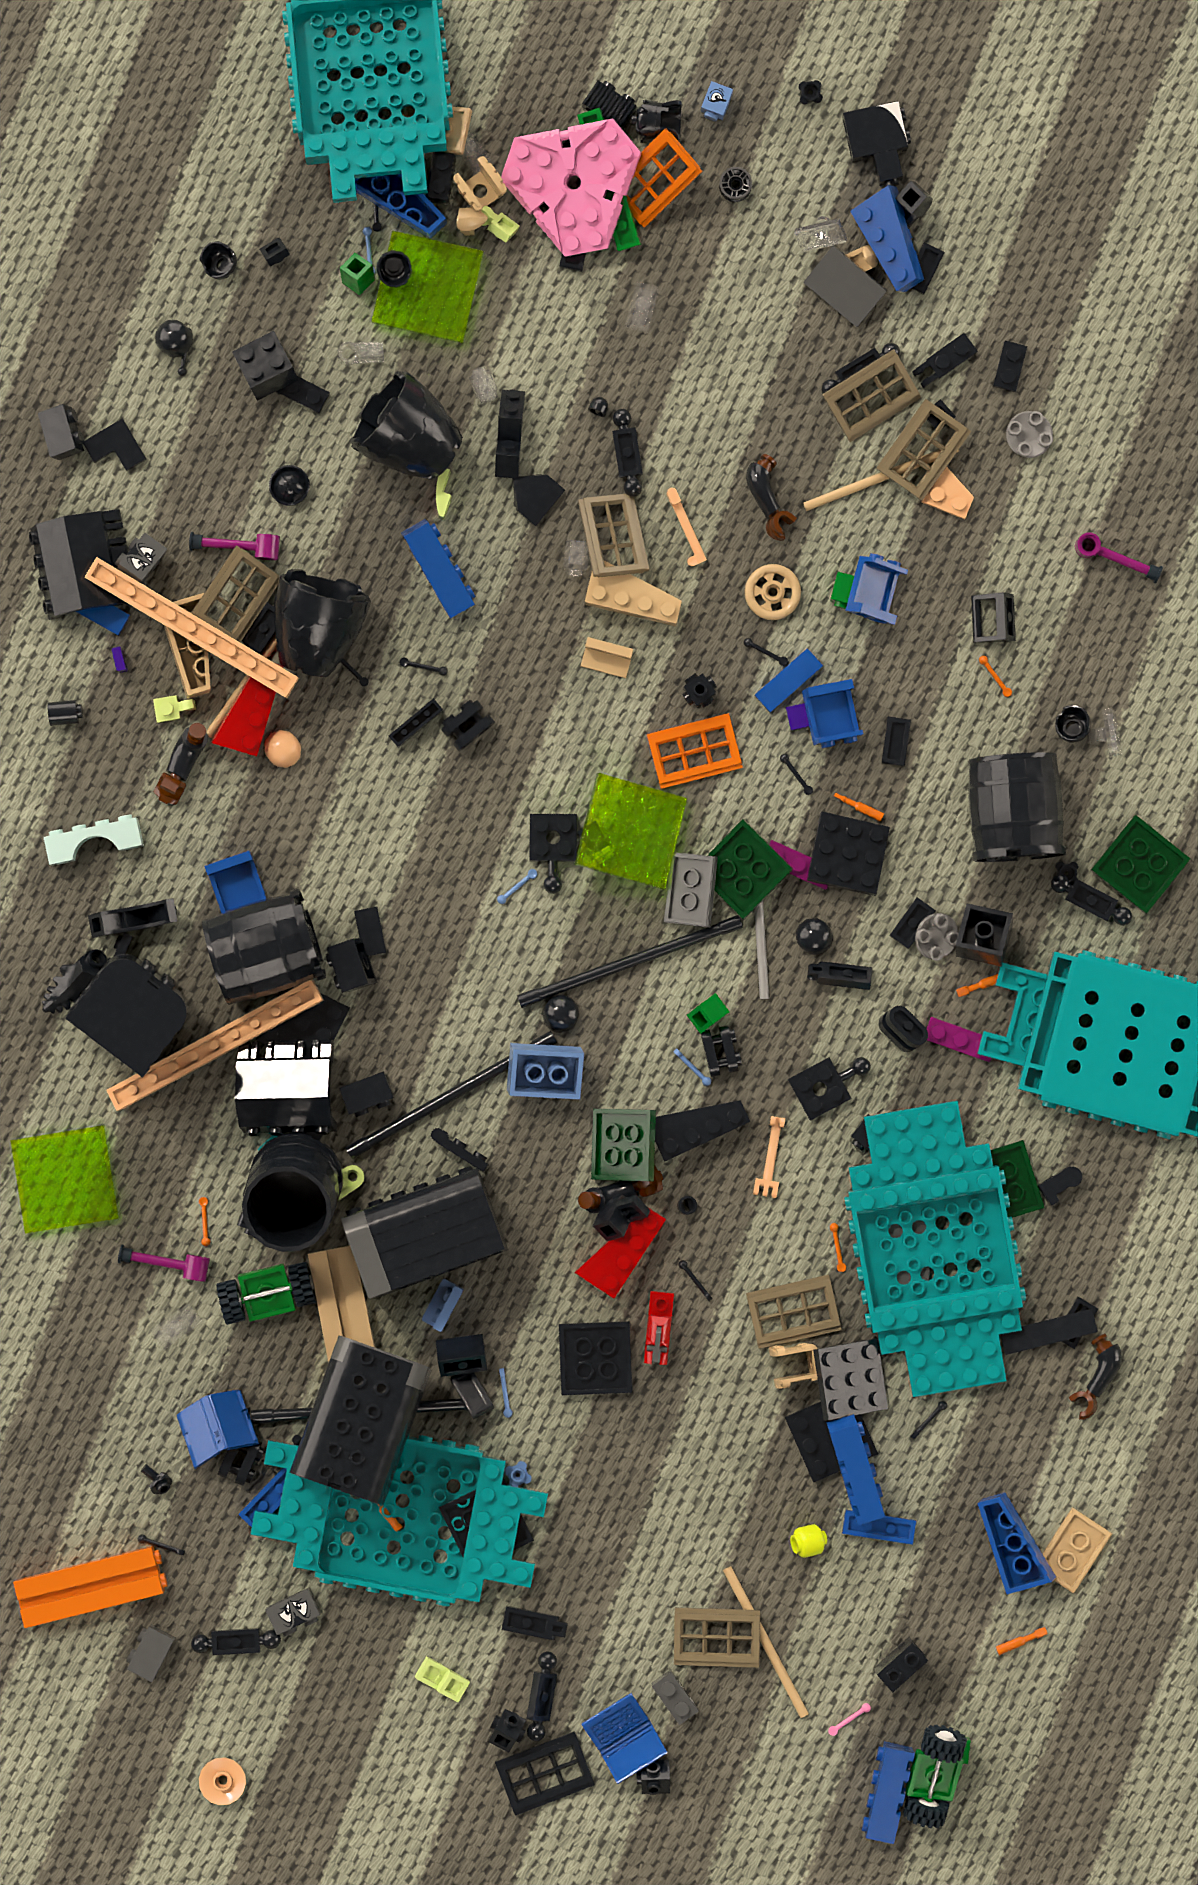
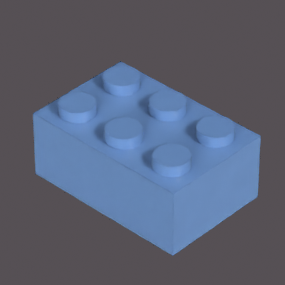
M510 1043L507 1091L509 1095L580 1099L584 1061L583 1050L581 1047Z

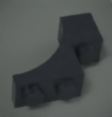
M510 389L502 390L495 477L518 479L525 391Z
M174 898L88 915L92 938L151 929L178 922Z

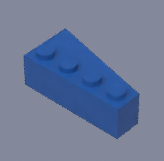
M402 174L355 178L356 193L427 238L431 239L447 224L446 217L424 194L404 196Z
M888 185L850 212L896 291L906 292L923 281L924 277L916 250H914L910 229H908L903 206L895 199L899 195L898 189L895 186Z
M424 519L401 532L450 618L475 605L472 599L476 596L469 585L464 586L461 581L464 575L458 565H452L449 559L452 557V554L446 544L442 546L439 542L438 537L441 534L435 524L430 525Z
M854 1414L827 1422L857 1524L861 1525L884 1518L885 1514L880 1501L883 1494L880 1484H875L873 1478L877 1477L874 1464H869L867 1458L871 1456L868 1443H863L861 1436L865 1435L862 1422L857 1423Z
M1004 1492L983 1498L978 1502L1006 1594L1052 1582L1056 1575L1007 1494Z
M885 1741L883 1747H878L876 1761H880L879 1768L873 1771L871 1784L875 1785L874 1792L868 1795L866 1807L870 1808L869 1816L863 1819L861 1830L865 1831L867 1839L890 1844L895 1842L901 1815L899 1808L900 1806L902 1807L905 1798L906 1788H904V1784L909 1781L910 1777L909 1761L913 1762L915 1755L912 1747Z

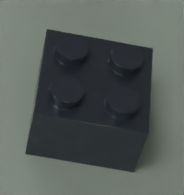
M274 331L232 351L257 401L299 380Z
M967 903L955 945L956 957L1002 967L1013 927V913Z
M353 938L327 947L326 959L329 966H333L336 974L333 976L334 983L337 989H341L342 993L352 992L378 983L362 938Z

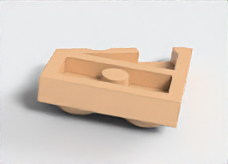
M946 467L921 503L965 520L974 497Z

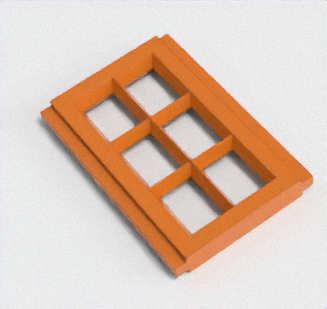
M667 128L642 151L633 178L636 177L643 187L632 198L627 195L632 215L643 227H646L703 172L700 169L701 167ZM669 144L676 155L663 166L656 156ZM680 158L688 168L677 179H674L667 169ZM652 160L660 171L646 182L639 172ZM664 174L671 184L658 196L650 186ZM647 190L655 200L642 212L634 202Z
M729 713L647 734L661 789L743 768ZM724 728L727 741L708 745L706 732ZM701 734L703 747L685 751L682 739ZM677 740L680 753L661 757L658 745ZM728 745L731 758L713 762L710 749ZM705 751L708 764L689 768L686 756ZM681 757L684 770L666 774L663 762Z

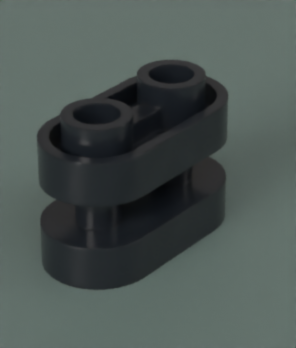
M470 699L460 707L462 712L455 717L452 714L442 722L444 727L441 730L446 737L452 734L456 736L457 740L453 745L458 751L467 747L495 723L490 715L483 718L479 714L483 706L478 700L473 702ZM472 719L475 725L464 733L460 727Z
M895 1006L879 1018L878 1024L882 1033L903 1052L915 1050L928 1039L926 1027L903 1006Z
M728 1025L719 1027L720 1034L711 1036L710 1029L701 1033L711 1077L720 1075L719 1068L728 1067L729 1073L739 1071L738 1066H742L740 1053L735 1052L733 1043L737 1042L734 1029H729ZM722 1043L725 1057L717 1059L714 1045Z
M258 1441L259 1444L227 1450L217 1475L226 1478L230 1472L237 1475L235 1483L244 1486L245 1482L250 1484L255 1470L251 1469L254 1461L259 1462L265 1450L261 1447L262 1442ZM238 1451L246 1453L241 1467L233 1464Z

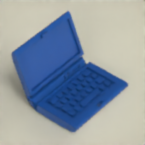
M241 1390L207 1395L176 1415L194 1469L200 1467L225 1449L231 1450L259 1444Z
M632 1693L581 1724L602 1754L617 1784L668 1753L652 1723L648 1720L647 1715Z

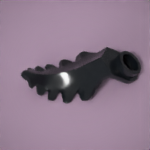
M98 949L90 950L78 959L75 964L62 965L60 972L63 976L53 977L56 987H47V991L51 994L46 993L43 996L46 1001H42L44 1005L42 1008L43 1012L54 1014L56 1010L58 1013H61L63 1006L66 1010H69L71 1008L70 1001L74 1003L77 1001L80 994L84 992L92 979L107 962L105 953Z

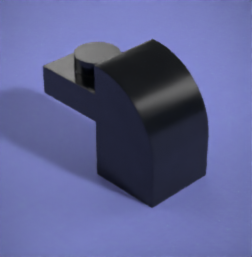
M910 181L895 198L903 206L908 229L920 216L923 217L933 201V198L915 181Z
M621 1193L610 1199L601 1208L593 1227L606 1241L624 1237L630 1222L648 1217L650 1209L637 1195L626 1198Z

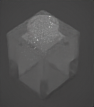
M566 540L564 570L568 571V575L582 576V572L587 573L589 552L587 543L585 541Z

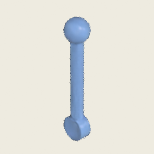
M365 227L363 234L366 238L367 261L372 264L370 241L372 229Z
M534 869L529 870L525 878L504 895L498 896V903L504 904L506 899L530 879L536 878L537 871Z
M677 1048L673 1051L702 1080L703 1085L709 1086L711 1084V1079L705 1077Z
M501 1368L499 1371L505 1406L503 1414L509 1418L513 1412L509 1407L504 1368Z

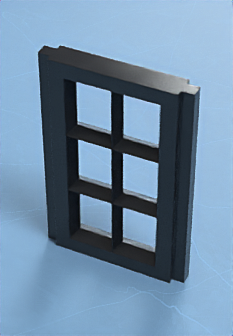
M575 1731L495 1761L515 1816L595 1785ZM572 1747L576 1759L558 1766L553 1753ZM549 1755L553 1768L534 1774L530 1762ZM578 1763L582 1776L564 1782L560 1770ZM526 1764L530 1777L512 1783L508 1771ZM555 1772L559 1785L541 1791L537 1779ZM532 1781L536 1794L518 1800L514 1788Z

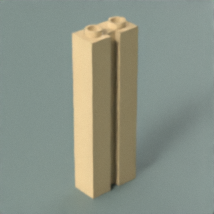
M345 1246L309 1253V1264L328 1363L338 1335L375 1347L363 1281L351 1247Z

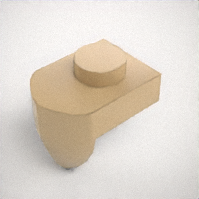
M459 208L457 228L465 236L475 235L474 230L481 227L488 220V217L481 211L476 212L473 208Z
M869 245L846 254L865 272L876 267L878 264V258Z

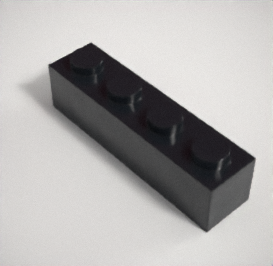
M433 698L388 735L389 738L399 748L442 713L443 709Z

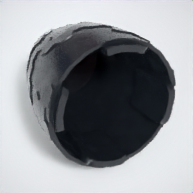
M396 371L393 379L380 393L373 394L363 407L359 416L361 421L354 436L349 440L354 450L377 463L387 466V468L415 477L434 479L436 476L441 475L451 464L455 457L453 449L454 447L456 449L460 448L463 437L454 420L447 414L442 404L420 381L407 371Z
M290 569L286 574L280 575L275 603V634L280 664L293 671L301 669L303 674L310 676L328 677L336 669L357 639L362 624L366 619L371 600L367 594L362 592L361 586L343 578L334 581L307 575L302 569Z

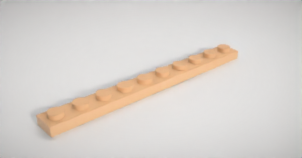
M96 557L85 575L86 579L288 698L299 679L294 674Z
M313 979L304 982L151 1065L143 1078L135 1074L106 1091L116 1111H121L324 1000Z

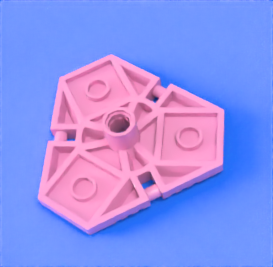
M614 119L568 127V130L565 131L556 129L515 137L501 178L505 186L526 211L535 216L537 219L535 222L565 257L609 248L623 207L620 203L623 195L627 196L642 152ZM570 139L571 147L563 148L562 141ZM573 176H578L581 180V185L578 189H572L569 185V181ZM607 190L614 192L612 201L605 199ZM544 202L549 207L545 213L539 208Z

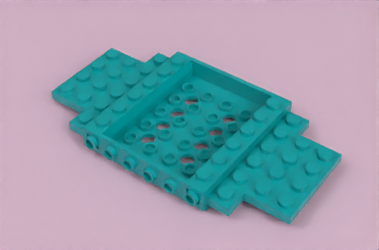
M957 1100L864 1116L872 1163L849 1167L852 1190L848 1191L849 1197H844L846 1210L852 1212L853 1220L848 1222L851 1235H856L857 1243L852 1245L855 1258H860L861 1267H857L859 1281H864L865 1290L861 1291L863 1305L868 1304L869 1313L865 1314L867 1328L872 1327L873 1333H878L881 1355L905 1351L913 1397L1007 1381L999 1334L1022 1330L1018 1308L1023 1307L1022 1301H1026L1024 1287L1019 1286L1018 1278L1022 1277L1020 1263H1015L1014 1254H1018L1016 1240H1011L1010 1231H1014L1012 1216L1007 1217L1006 1208L1010 1207L1008 1193L1003 1194L1002 1184H1006L1004 1170H999L998 1165L993 1166L989 1143L965 1146ZM969 1212L972 1215L973 1220L970 1225L964 1226L960 1224L959 1216L961 1213ZM940 1216H945L949 1219V1226L944 1230L938 1229L935 1224L936 1219ZM916 1220H922L926 1224V1229L921 1234H917L912 1230V1224ZM893 1224H898L903 1229L902 1235L898 1238H893L889 1234V1228ZM970 1259H978L980 1261L981 1267L977 1272H970L968 1270L967 1263ZM947 1263L956 1264L957 1273L954 1276H947L944 1273V1266ZM931 1267L934 1270L933 1278L930 1280L922 1279L920 1276L922 1268ZM900 1271L910 1273L911 1279L909 1283L900 1284L897 1281V1275Z

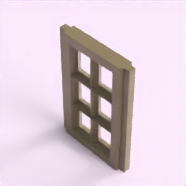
M894 349L822 394L849 442L857 439L921 398L920 393ZM893 365L899 376L883 386L877 375ZM873 378L879 389L862 399L856 388ZM902 380L907 391L891 401L886 389ZM852 391L858 402L842 412L836 401ZM881 393L887 404L871 414L865 403ZM861 406L866 417L850 427L845 415Z
M925 399L876 469L922 501L972 431ZM933 414L941 422L933 434L929 436L920 428L929 415ZM947 424L956 432L946 446H943L935 438L943 426ZM919 434L927 442L918 455L915 456L906 448L915 435ZM932 443L941 450V453L930 467L920 459ZM902 453L913 460L903 476L892 470ZM916 464L927 470L917 487L906 479Z
M627 494L579 499L578 505L593 576L608 577L649 571L634 497H630ZM622 504L626 521L613 522L610 505ZM605 505L608 522L596 524L592 507ZM627 525L630 542L618 544L614 526ZM610 527L613 544L600 545L597 528ZM631 547L635 564L622 565L619 548ZM614 549L618 566L605 567L602 550Z
M235 546L191 614L241 642L278 586L280 577L245 550ZM241 561L252 567L243 583L232 576ZM256 571L267 578L257 593L246 586ZM229 580L240 587L230 603L219 595ZM243 590L254 597L244 613L233 606ZM216 599L226 606L217 622L206 615ZM230 610L241 617L232 632L221 625Z
M829 1274L746 1293L758 1349L842 1330ZM824 1289L826 1302L808 1306L805 1293ZM800 1294L803 1307L783 1311L781 1298ZM776 1300L779 1313L760 1317L757 1304ZM828 1306L830 1319L812 1323L809 1310ZM804 1312L806 1325L787 1328L785 1316ZM780 1317L782 1330L764 1334L761 1321Z
M675 1607L674 1665L759 1668L760 1610ZM683 1621H701L702 1635L683 1634ZM708 1622H727V1635H707ZM732 1622L752 1623L751 1636H732ZM683 1639H702V1652H683ZM707 1639L727 1640V1653H707ZM732 1640L751 1641V1654L732 1653Z

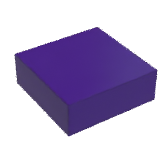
M120 646L112 648L116 670L119 673L127 672L123 648Z
M804 703L786 707L791 731L809 727Z

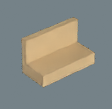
M588 637L581 667L626 678L633 649Z

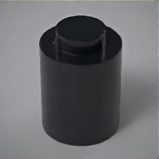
M77 700L48 702L47 709L50 726L79 723V718H83L82 704H78Z

